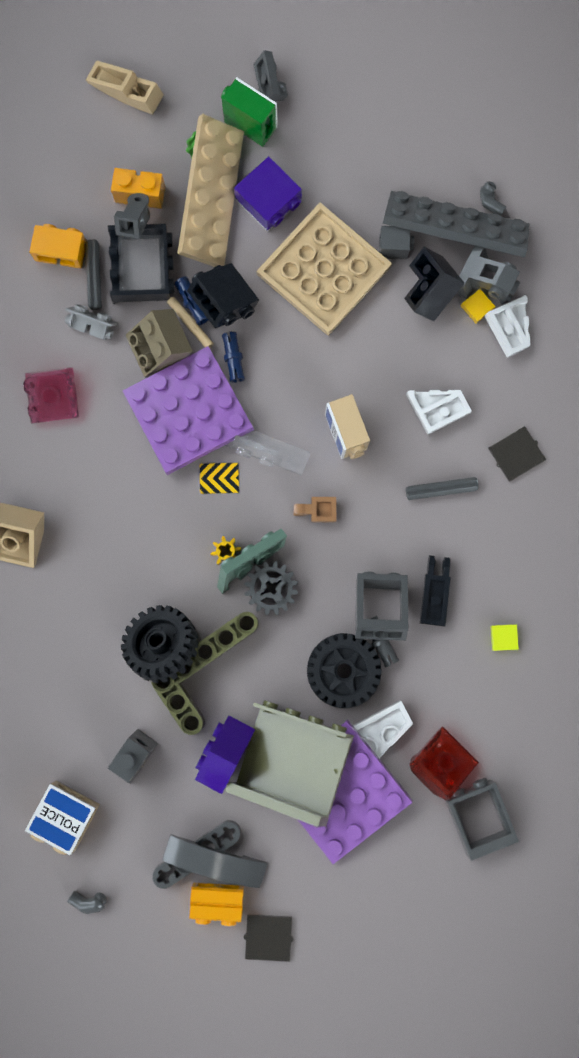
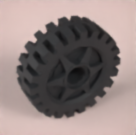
M157 605L156 610L153 607L147 608L148 614L141 611L138 613L139 620L133 618L130 621L133 626L126 627L125 631L128 635L122 636L124 644H121L122 656L126 664L138 676L147 681L151 680L153 683H159V680L168 682V677H171L173 680L178 677V671L182 674L187 670L184 666L186 664L188 666L192 665L191 657H196L197 651L195 648H199L198 633L191 621L177 608L173 609L167 605L164 608L162 605Z
M340 633L323 639L313 649L308 660L307 677L311 689L321 701L333 707L352 708L363 704L376 692L381 681L382 669L377 652L366 640L355 639L353 634ZM342 663L348 664L351 668V673L346 678H341L337 674V668Z

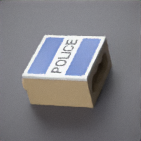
M353 394L326 403L325 416L341 459L349 456L350 459H356L363 456L364 451L368 448L370 439Z
M54 781L47 788L25 831L30 833L31 838L52 845L56 852L62 855H71L77 849L100 804L64 784Z

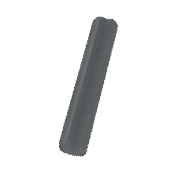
M92 239L85 242L88 307L90 310H100L102 308L99 243L97 240Z
M472 477L406 487V497L408 500L471 492L476 491L479 484L477 478Z

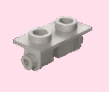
M79 304L65 309L71 312V315L68 314L65 318V323L68 324V327L85 333L88 325H91L89 335L102 340H111L113 330H110V328L118 325V322L111 320L112 316L100 312L97 315L90 313L88 307Z

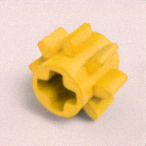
M222 536L221 543L213 542L216 551L210 554L211 556L219 557L217 565H220L222 561L229 557L235 558L236 552L242 550L241 547L234 548L235 538L228 542ZM231 546L230 551L232 555H225L224 558L221 557L223 553L220 549Z

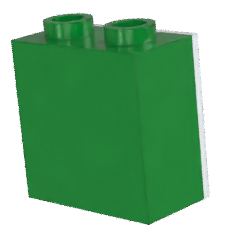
M236 77L230 86H226L221 94L224 122L244 131L246 137L263 147L277 128V103Z

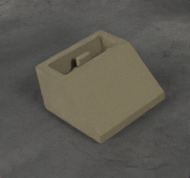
M174 309L152 310L125 335L144 378L177 363L193 352Z

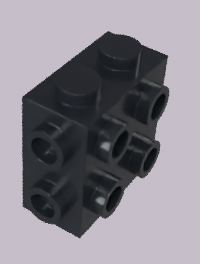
M232 263L224 266L218 265L207 272H198L193 276L192 283L187 290L215 329L223 325L230 326L241 318H249L254 314V308L259 302V298Z

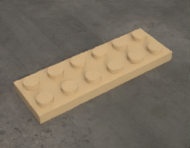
M205 114L200 115L197 122L178 254L216 267L218 265L224 266L235 196L234 187L237 183L244 131Z

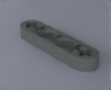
M232 820L224 821L195 840V844L201 845L203 841L210 840L214 843L216 850L225 851L238 841L240 827ZM224 827H228V829L234 828V838L225 837L221 840L223 846L220 847L218 839L213 834L217 833L219 838L225 832ZM162 862L155 868L152 879L157 887L166 889L192 872L175 866L180 875H177V872L174 871L168 877V882L165 879L160 880V870L167 872L173 867L172 864Z

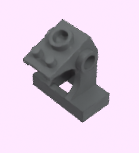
M474 246L459 275L464 285L458 291V295L468 299L474 288L481 287L489 290L488 294L495 299H499L500 304L503 305L505 300L510 302L513 297L511 295L515 294L520 284L516 280L520 271L516 270V266L509 262L500 263L490 260L485 248ZM492 271L496 274L492 280L482 277L483 272Z

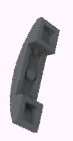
M171 834L162 859L164 862L202 876L253 888L261 887L268 864L265 861L243 855V857L195 844V841Z

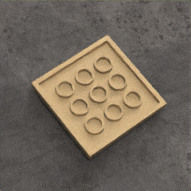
M319 203L262 264L256 273L329 336L391 268L392 263L322 203Z

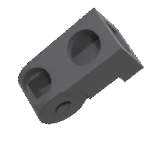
M135 193L128 197V204L124 212L117 211L115 213L114 222L116 235L140 239L150 219L149 198L145 194Z

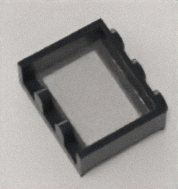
M147 224L140 239L116 235L115 225H108L110 235L109 256L111 259L110 280L112 283L110 297L112 303L168 301L170 293L175 291L174 279H169V270H174L173 255L168 254V247H173L172 232H167L166 224Z

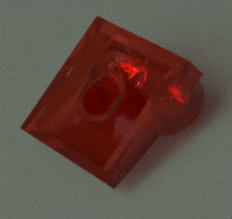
M442 726L423 748L413 755L409 764L413 774L434 795L448 800L479 762Z

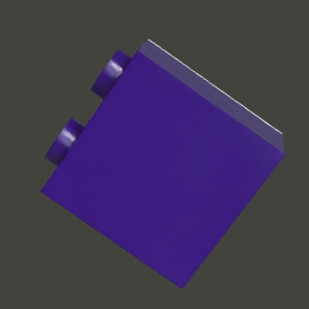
M269 156L234 187L235 200L267 232L273 226H278L283 221L284 216L290 211L297 209L302 202V189Z

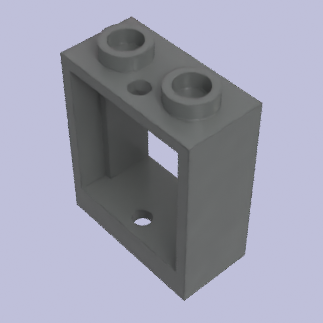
M374 572L357 573L355 639L406 641L409 631L408 575H400L399 573L376 574ZM364 588L400 590V620L364 619Z
M487 778L473 782V787L465 790L463 787L456 788L449 792L450 796L444 798L466 855L471 861L519 842L498 787L491 779L487 780ZM489 791L504 830L470 843L455 804Z

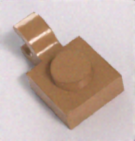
M311 497V504H294V516L311 515V522L336 523V497Z

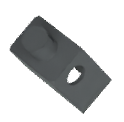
M137 729L126 740L108 769L131 784L158 743Z

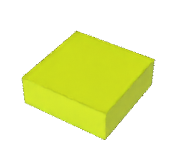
M517 625L490 626L492 651L519 650Z

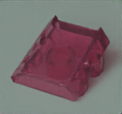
M73 367L25 373L23 387L28 396L29 406L27 409L31 423L79 417Z

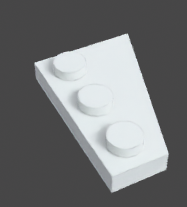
M400 700L354 724L353 727L380 759L389 747L393 746L411 727L413 722Z

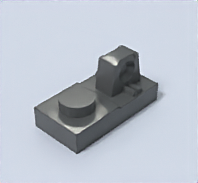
M264 50L253 64L259 92L273 101H284L288 97L286 83L277 80V66L274 62L272 51Z

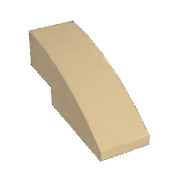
M100 61L95 62L86 78L88 84L103 93L150 114H154L164 96L157 83L138 78L132 70Z

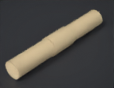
M174 296L167 301L168 305L174 309L175 313L204 347L209 346L211 348L214 343L200 326L196 324V321Z

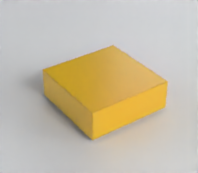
M481 289L461 304L463 310L475 324L496 307Z

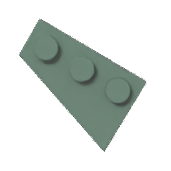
M282 529L274 533L271 531L264 535L259 543L246 546L240 555L235 558L229 557L223 561L217 584L220 592L224 594L228 591V584L235 578L242 580L246 577L253 564L261 565L283 548L287 538L285 532Z

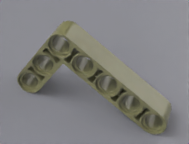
M240 613L201 640L199 648H195L197 651L196 657H191L193 663L189 673L182 674L178 671L177 678L173 680L170 677L171 683L167 688L161 687L159 683L152 682L154 690L185 734L195 735L200 732L204 727L205 719L181 683L253 634L258 628V619L253 613ZM249 616L253 618L254 626L252 629L245 631L241 628L240 621L243 617ZM225 630L233 634V641L228 645H224L220 641V634ZM203 645H209L212 648V656L209 659H203L199 654V650ZM175 695H181L184 698L185 704L183 708L178 709L173 706L172 699ZM188 716H195L199 720L197 729L187 727L186 720Z

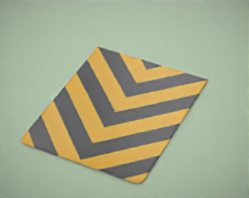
M238 463L200 464V493H239Z

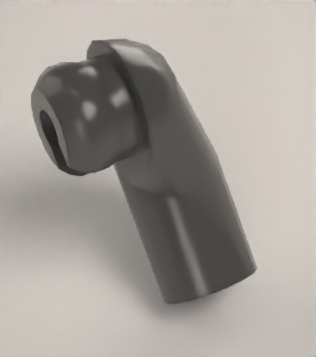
M488 181L480 190L482 206L501 216L507 206L496 200L494 192L496 185Z
M74 891L67 902L82 913L90 914L103 910L107 898L104 894L98 892L93 898L86 899Z

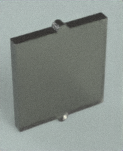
M525 426L488 448L497 462L496 466L501 468L509 482L546 460L537 446L538 441L533 440Z
M247 914L246 934H244V939L246 940L245 959L290 962L291 942H293V936H291L292 917Z

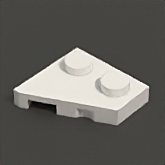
M526 295L491 310L484 315L507 358L530 346V334L528 333L529 316H526L525 304L528 303Z
M410 390L406 393L427 435L472 412L461 390H448L446 392L440 390L415 392V390Z

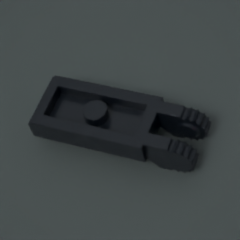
M429 555L419 624L442 627L446 625L451 577H449L451 559L449 557H444L442 561V576L434 575L435 556Z

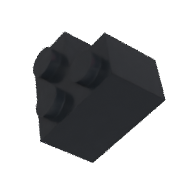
M424 246L409 265L419 280L404 299L415 313L435 321L464 285V282L442 255Z

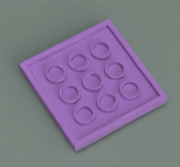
M209 346L123 390L166 475L254 430Z
M346 720L340 726L346 727V733L354 735L326 827H316L298 820L332 864H335L413 802L412 798L349 720Z

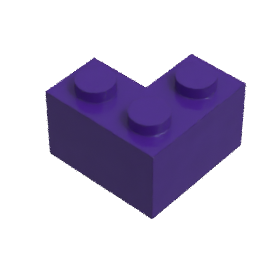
M229 715L224 724L219 722L212 735L216 738L215 741H208L195 767L199 770L195 780L222 794L255 729Z

